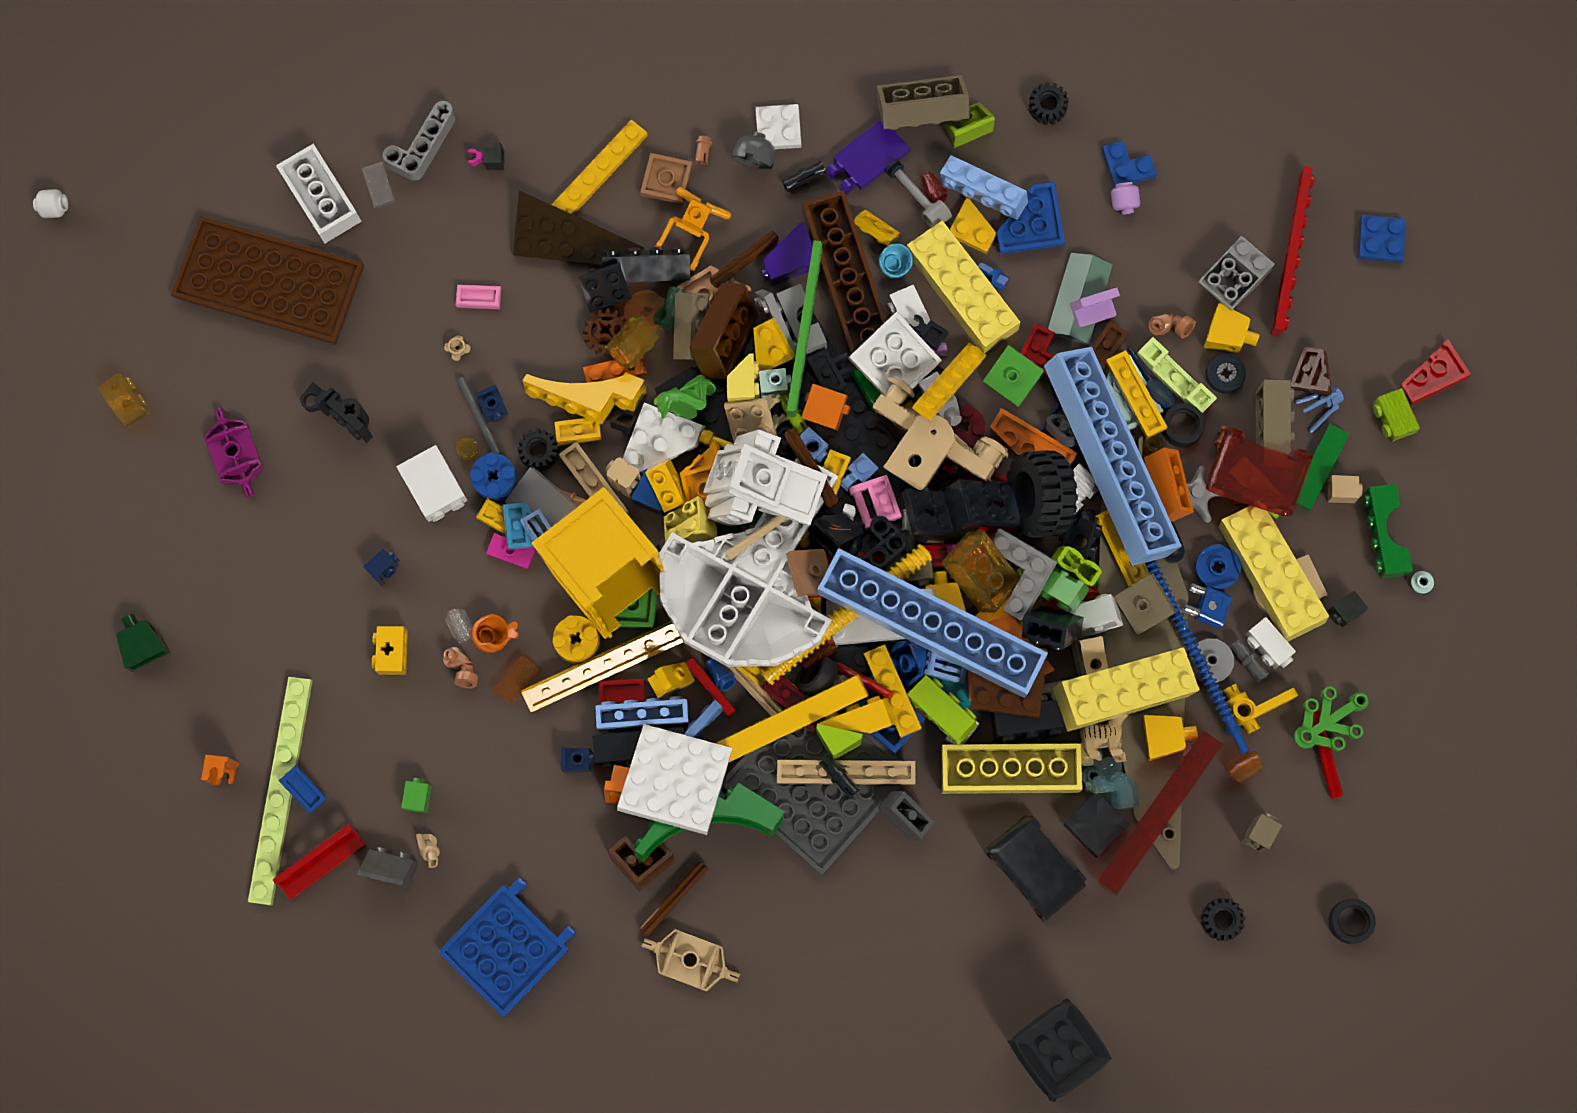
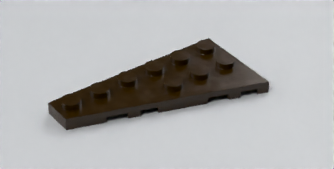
M519 190L513 256L601 265V252H606V249L615 248L619 249V251H628L629 248H640L641 251L645 250L643 246Z

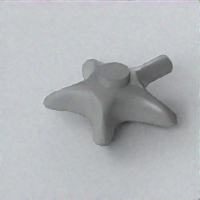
M1199 466L1192 480L1187 483L1193 509L1204 522L1208 523L1211 521V515L1208 510L1209 499L1215 496L1229 495L1228 487H1208L1204 480L1205 468Z

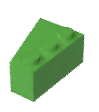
M1019 567L1016 573L1021 578L1025 570ZM1054 567L1039 596L1046 600H1049L1051 597L1057 601L1056 606L1065 612H1068L1069 609L1075 612L1088 593L1089 588L1084 582L1077 581L1069 576L1067 572Z

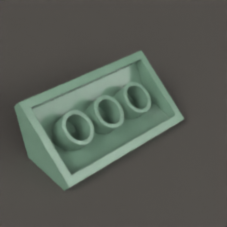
M1070 254L1048 327L1049 330L1055 332L1054 336L1089 346L1095 323L1079 328L1070 303L1104 292L1113 266L1112 264L1094 255Z

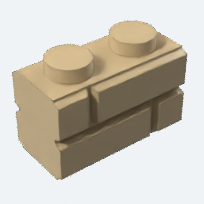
M619 457L615 461L611 460L605 471L611 487L621 491L623 495L630 499L641 479V475L637 468L631 464L628 465V462Z

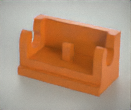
M205 755L201 780L219 786L224 773H228V784H232L235 779L236 768L239 767V762L229 757Z

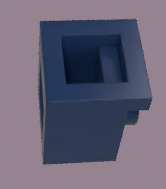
M496 385L476 393L488 423L491 421H501L505 418V415H508ZM496 402L493 407L488 406V404Z
M382 549L363 567L382 587L385 584L382 580L394 575L396 568L399 566L397 563L400 560L392 551L387 553Z
M561 747V771L563 773L591 772V766H595L594 753H591L589 747ZM576 755H580L582 757V760L579 763L574 762V757Z

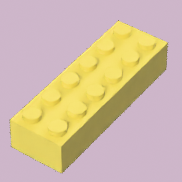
M943 220L907 244L913 255L915 266L983 353H987L1019 330L1021 322Z
M1262 500L1222 519L1218 528L1230 549L1238 555L1241 568L1255 589L1275 627L1287 642L1325 624L1329 618L1327 611Z
M1183 647L1063 681L1053 687V691L1067 731H1072L1189 697L1198 692L1199 687Z
M966 744L959 746L942 745L941 747L942 794L1080 793L1082 790L1081 744Z

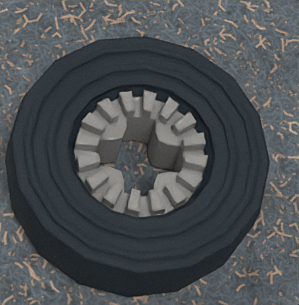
M1221 354L1214 357L1206 368L1208 385L1219 393L1228 394L1235 392L1242 386L1246 378V369L1243 362L1232 354ZM1223 369H1226L1228 373L1231 372V375L1226 379L1221 375Z

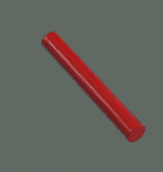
M840 662L836 663L839 673L849 678L859 675L865 687L888 699L893 697L894 691Z

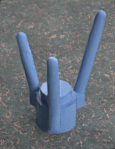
M1336 386L1332 387L1331 395L1315 393L1295 401V404H1300L1320 397V400L1302 410L1303 413L1321 404L1325 408H1330L1309 429V433H1313L1334 411L1339 409L1338 404L1344 401L1342 392Z

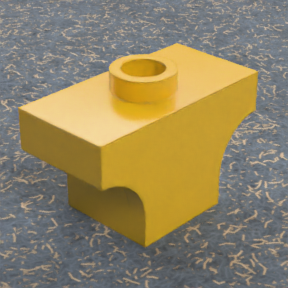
M685 662L662 666L654 671V675L648 678L657 698L670 696L695 682Z

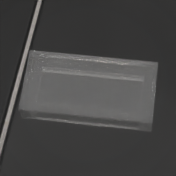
M383 162L362 168L374 208L378 209L396 203Z

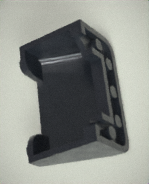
M1025 815L987 846L983 852L990 860L993 859L994 862H998L996 864L997 867L1002 869L1028 900L1029 905L1036 907V915L1044 923L1086 887L1084 882L1087 879L1079 869L1075 871L1043 834L1039 829L1041 824L1034 816L1029 818Z

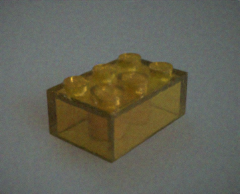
M968 531L941 562L979 612L996 613L1012 594L1020 580V577L985 531Z

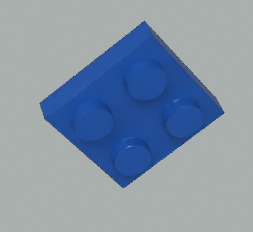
M1362 215L1360 218L1358 259L1402 263L1404 261L1406 219Z

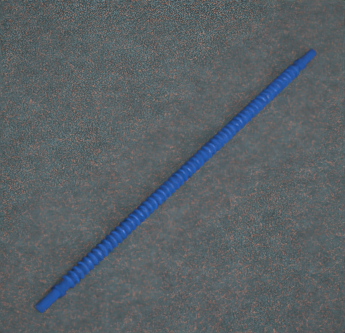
M1154 560L1146 562L1149 573L1154 574L1177 611L1172 615L1171 621H1175L1174 627H1178L1177 633H1181L1180 639H1184L1183 644L1187 645L1186 650L1190 651L1189 656L1193 657L1192 662L1196 663L1195 668L1199 669L1198 674L1202 675L1201 680L1205 681L1204 686L1208 687L1207 692L1211 693L1210 698L1214 699L1213 704H1216V710L1220 711L1218 715L1222 716L1223 719L1221 721L1226 723L1228 735H1232L1241 754L1248 752L1249 749L1239 731L1241 727L1234 721L1233 717L1235 715L1230 713L1232 709L1227 707L1229 703L1224 701L1226 697L1221 695L1223 691L1218 689L1220 685H1216L1215 681L1217 679H1213L1212 675L1214 673H1210L1211 667H1207L1208 661H1204L1205 655H1201L1202 649H1198L1199 643H1195L1196 637H1192L1193 631H1189L1190 625H1186L1187 620L1183 619L1184 614L1180 613L1181 608L1177 607L1178 602L1174 601L1175 596L1171 595L1172 590L1168 589L1169 584H1165L1166 578H1162L1164 574L1163 572L1160 573L1159 570L1161 568L1156 566L1158 562Z

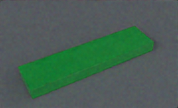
M1332 424L1328 425L1289 500L1290 502L1307 511L1311 510L1349 436L1348 432Z

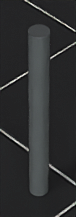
M465 377L459 378L457 383L491 452L501 455L502 452Z

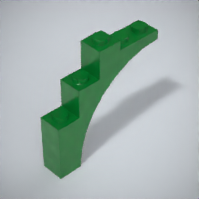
M738 783L735 788L731 787L728 790L724 799L718 796L710 824H739L756 829L772 837L784 820L785 812ZM652 820L647 827L648 833L644 838L641 836L634 845L635 858L644 862L656 847L669 837L685 829Z

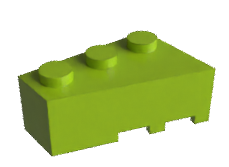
M925 675L907 696L916 709L919 708L926 718L930 721L932 720L944 734L959 746L977 727L976 716L968 708L963 710L958 705L960 701L951 692L947 695L942 690L944 686L935 677L930 679Z

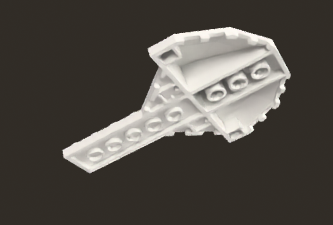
M796 458L795 462L801 464L799 459ZM818 465L822 473L828 475L826 480L831 488H833L838 476ZM821 496L816 507L813 519L815 518L816 514L818 513L819 509L824 503V500ZM764 512L754 528L737 534L731 533L715 537L713 540L691 543L672 532L659 552V558L665 570V573L660 571V602L682 641L727 667L777 666L819 644L832 620L813 610L807 596H797L786 556L787 552L794 551L809 526L786 519L731 560L726 558V552L774 518L775 515Z

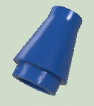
M712 658L707 661L706 667L718 689L726 691L736 683L735 674L727 667Z

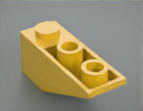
M876 696L866 700L868 705L860 707L859 704H855L845 708L847 712L839 715L838 711L825 716L826 720L820 722V724L839 729L873 733L897 724L888 698L880 699V696Z

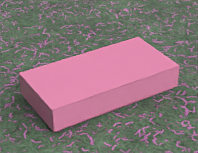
M457 285L456 307L500 309L502 288L501 286Z

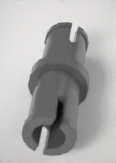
M1241 638L1229 647L1241 660L1242 667H1246L1258 683L1269 675V672L1257 660L1258 656L1248 649Z

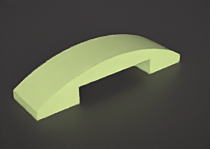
M1152 337L1137 354L1154 375L1183 402L1197 407L1203 413L1217 397L1202 383L1198 384L1167 355L1169 352Z

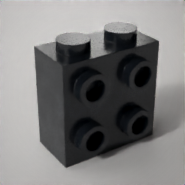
M1040 606L1025 615L1021 637L1029 639V642L1033 644L1044 643L1050 645V648L1054 650H1063L1081 638L1084 617Z

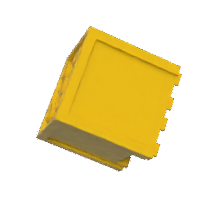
M605 487L601 488L531 543L555 579L585 616L594 624L604 639L608 636L611 638L612 632L621 626L615 618L619 613L651 588L658 596L660 595V571L665 573V570L658 556L660 555L658 550Z

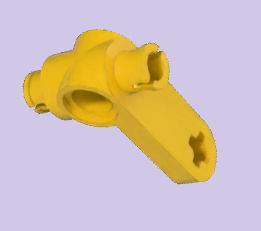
M1237 684L1223 690L1229 699L1226 701L1229 703L1227 707L1231 708L1230 713L1235 715L1233 717L1234 721L1240 726L1243 725L1247 735L1260 729L1255 718L1299 696L1295 688H1292L1255 706L1254 702L1248 698L1246 692L1240 693ZM1238 706L1246 707L1248 716H1241L1238 713Z

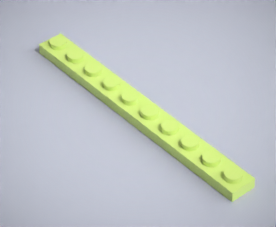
M288 677L248 902L273 906L276 889L273 879L278 876L292 799V795L278 780L295 765L298 766L313 682L311 679Z

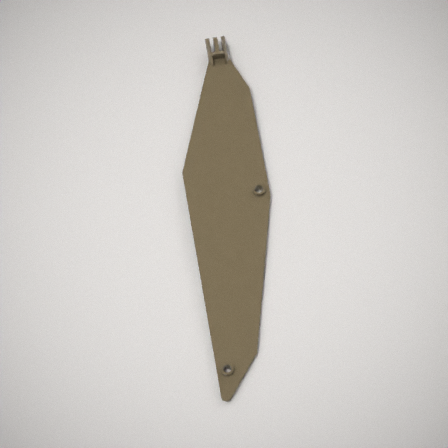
M1139 436L1138 450L1141 457L1143 453V437ZM1104 500L1101 503V513L1108 510ZM1102 531L1099 552V568L1102 574L1100 575L1098 591L1100 595L1111 594L1114 597L1129 588ZM1163 558L1154 560L1158 562L1156 566L1161 568L1159 572L1164 574L1162 578H1166L1165 584H1169L1168 589L1172 590L1171 595L1175 596L1174 601L1178 602L1177 607L1181 608L1180 613L1184 614L1183 619H1186L1188 622V613L1183 612L1184 605H1188V593L1178 564L1168 563ZM1118 605L1123 626L1114 628L1109 632L1105 631L1096 634V637H1103L1108 669L1183 647L1187 654V645L1183 644L1184 639H1180L1181 633H1177L1178 627H1174L1176 623L1171 621L1172 615L1137 635ZM1185 698L1130 713L1122 724L1123 741L1121 749L1126 755V761L1123 764L1135 819L1171 869H1177L1180 865L1183 752L1148 761L1142 718L1144 715L1182 717L1184 727ZM1167 830L1173 832V837L1170 839L1165 836V831Z

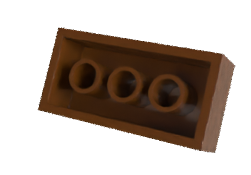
M721 283L702 323L698 327L696 335L690 342V351L702 375H705L706 378L727 379L758 317V312L745 284Z

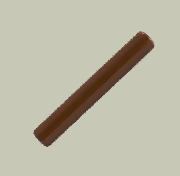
M774 231L767 233L711 276L710 283L715 288H719L721 283L728 281L776 244L779 236Z
M792 428L786 431L785 438L800 463L822 473L796 429ZM826 480L821 497L826 505L831 507L838 502V497Z
M698 861L639 926V929L648 936L705 874L708 870L707 866Z

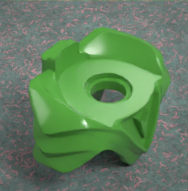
M698 375L679 390L675 387L660 393L654 398V404L657 405L662 419L670 411L676 417L681 415L691 420L697 416V410H703L706 407V395H713L717 388L705 375Z

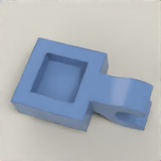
M862 453L847 468L850 474L841 481V486L848 491L856 482L863 483L868 481L879 468Z

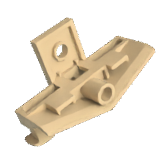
M889 377L886 379L892 385L885 396L882 394L873 405V409L876 414L886 417L895 426L906 432V434L884 465V469L915 489L924 490L943 460L947 458L966 472H971L983 481L992 482L990 478L995 470V464L1001 455L1008 458V452L1003 445L992 438L982 437L980 441L985 446L978 455L954 433L951 425L943 417L936 415L929 421L921 414L902 406L908 395L914 398L912 388L898 378ZM914 455H918L922 459L918 467L909 465V459Z

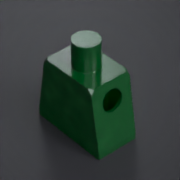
M135 614L122 618L126 629L117 633L116 637L126 669L133 672L171 653L151 623L146 620L138 623Z

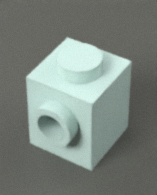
M785 368L759 371L761 398H767L771 394L773 397H776V394L781 396L788 393V388L791 387V375H786Z

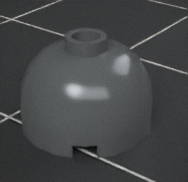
M753 132V135H745L736 142L731 157H733L734 161L748 167L754 165L759 166L758 169L772 170L775 160V148L769 140L765 139V134Z

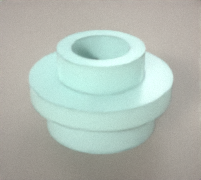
M1419 571L1411 578V587L1417 593H1428L1434 586V579L1428 572ZM1420 578L1426 580L1425 586L1420 584Z

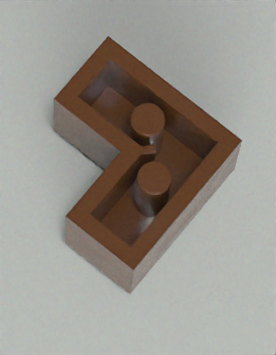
M624 836L608 850L611 861L639 892L675 863L673 853L664 843L656 847L644 862L635 858L634 844L627 836Z

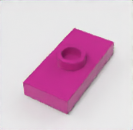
M494 533L486 554L528 570L536 550L535 548L508 550L506 537Z

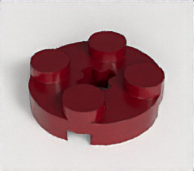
M958 405L960 416L962 417L961 422L969 425L967 427L968 431H959L957 429L960 426L959 424L951 427L961 440L970 448H973L985 433V420L982 414L971 405Z

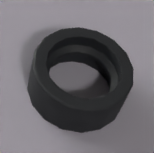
M1180 403L1174 405L1166 412L1163 418L1167 425V429L1162 431L1163 436L1170 444L1176 447L1186 448L1194 445L1201 438L1205 430V419L1202 412L1191 404ZM1186 413L1195 420L1196 430L1190 437L1181 438L1172 432L1170 422L1176 414Z
M818 653L812 656L803 665L796 680L797 688L809 697L830 688L836 680L838 665L825 654Z
M1347 899L1337 903L1330 911L1328 918L1329 928L1333 936L1347 944H1356L1367 940L1373 934L1376 926L1375 914L1371 907L1358 899ZM1347 908H1356L1365 917V927L1357 935L1346 934L1339 926V915Z

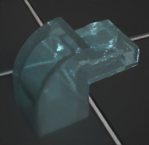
M1106 770V776L1093 777V781L1085 782L1086 791L1095 794L1108 792V803L1113 808L1122 809L1139 806L1137 785L1127 774Z

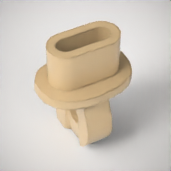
M416 834L417 846L421 856L428 862L429 868L436 867L440 854L437 839L432 834Z

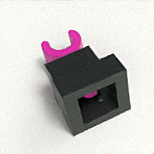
M501 142L492 143V148H484V153L478 152L475 149L468 150L470 155H476L474 160H468L470 166H477L484 161L487 170H504L505 150Z

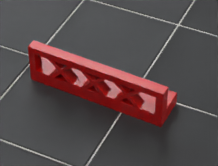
M348 824L275 877L273 882L276 886L282 888L289 900H293L364 848L366 843L356 829Z

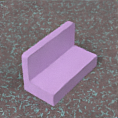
M1118 288L1070 303L1077 326L1081 328L1115 317L1116 311L1112 299L1120 296Z

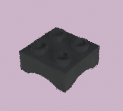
M1098 791L1064 824L1096 858L1130 825Z

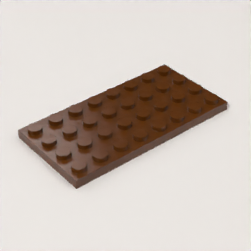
M200 216L170 295L176 299L336 345L364 264L363 262Z

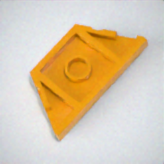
M712 442L702 455L699 454L690 466H687L680 472L686 502L699 496L705 504L708 494L703 493L717 452L720 451L719 442Z

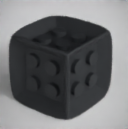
M1068 998L1043 1013L1019 1031L1011 1040H1008L1023 1067L1051 1102H1055L1058 1098L1077 1088L1102 1069L1109 1060H1112L1100 1037L1079 1009Z

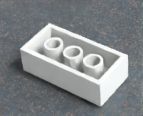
M314 144L276 165L324 244L362 222Z

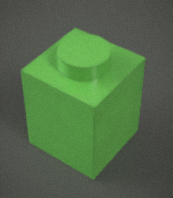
M413 778L412 782L406 781L401 805L403 810L428 813L432 786L426 784L427 780Z

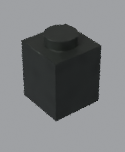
M1354 590L1333 605L1329 611L1333 622L1337 625L1340 624L1343 628L1369 608Z

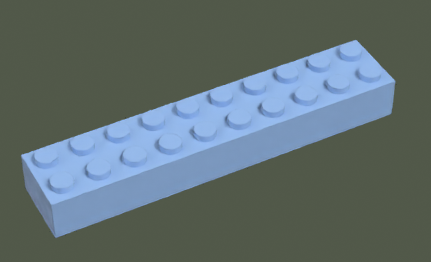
M1087 347L1057 353L1044 365V368L1132 566L1169 556L1181 547V543L1093 348Z
M839 548L817 590L818 595L1023 698L1027 696L1048 654Z

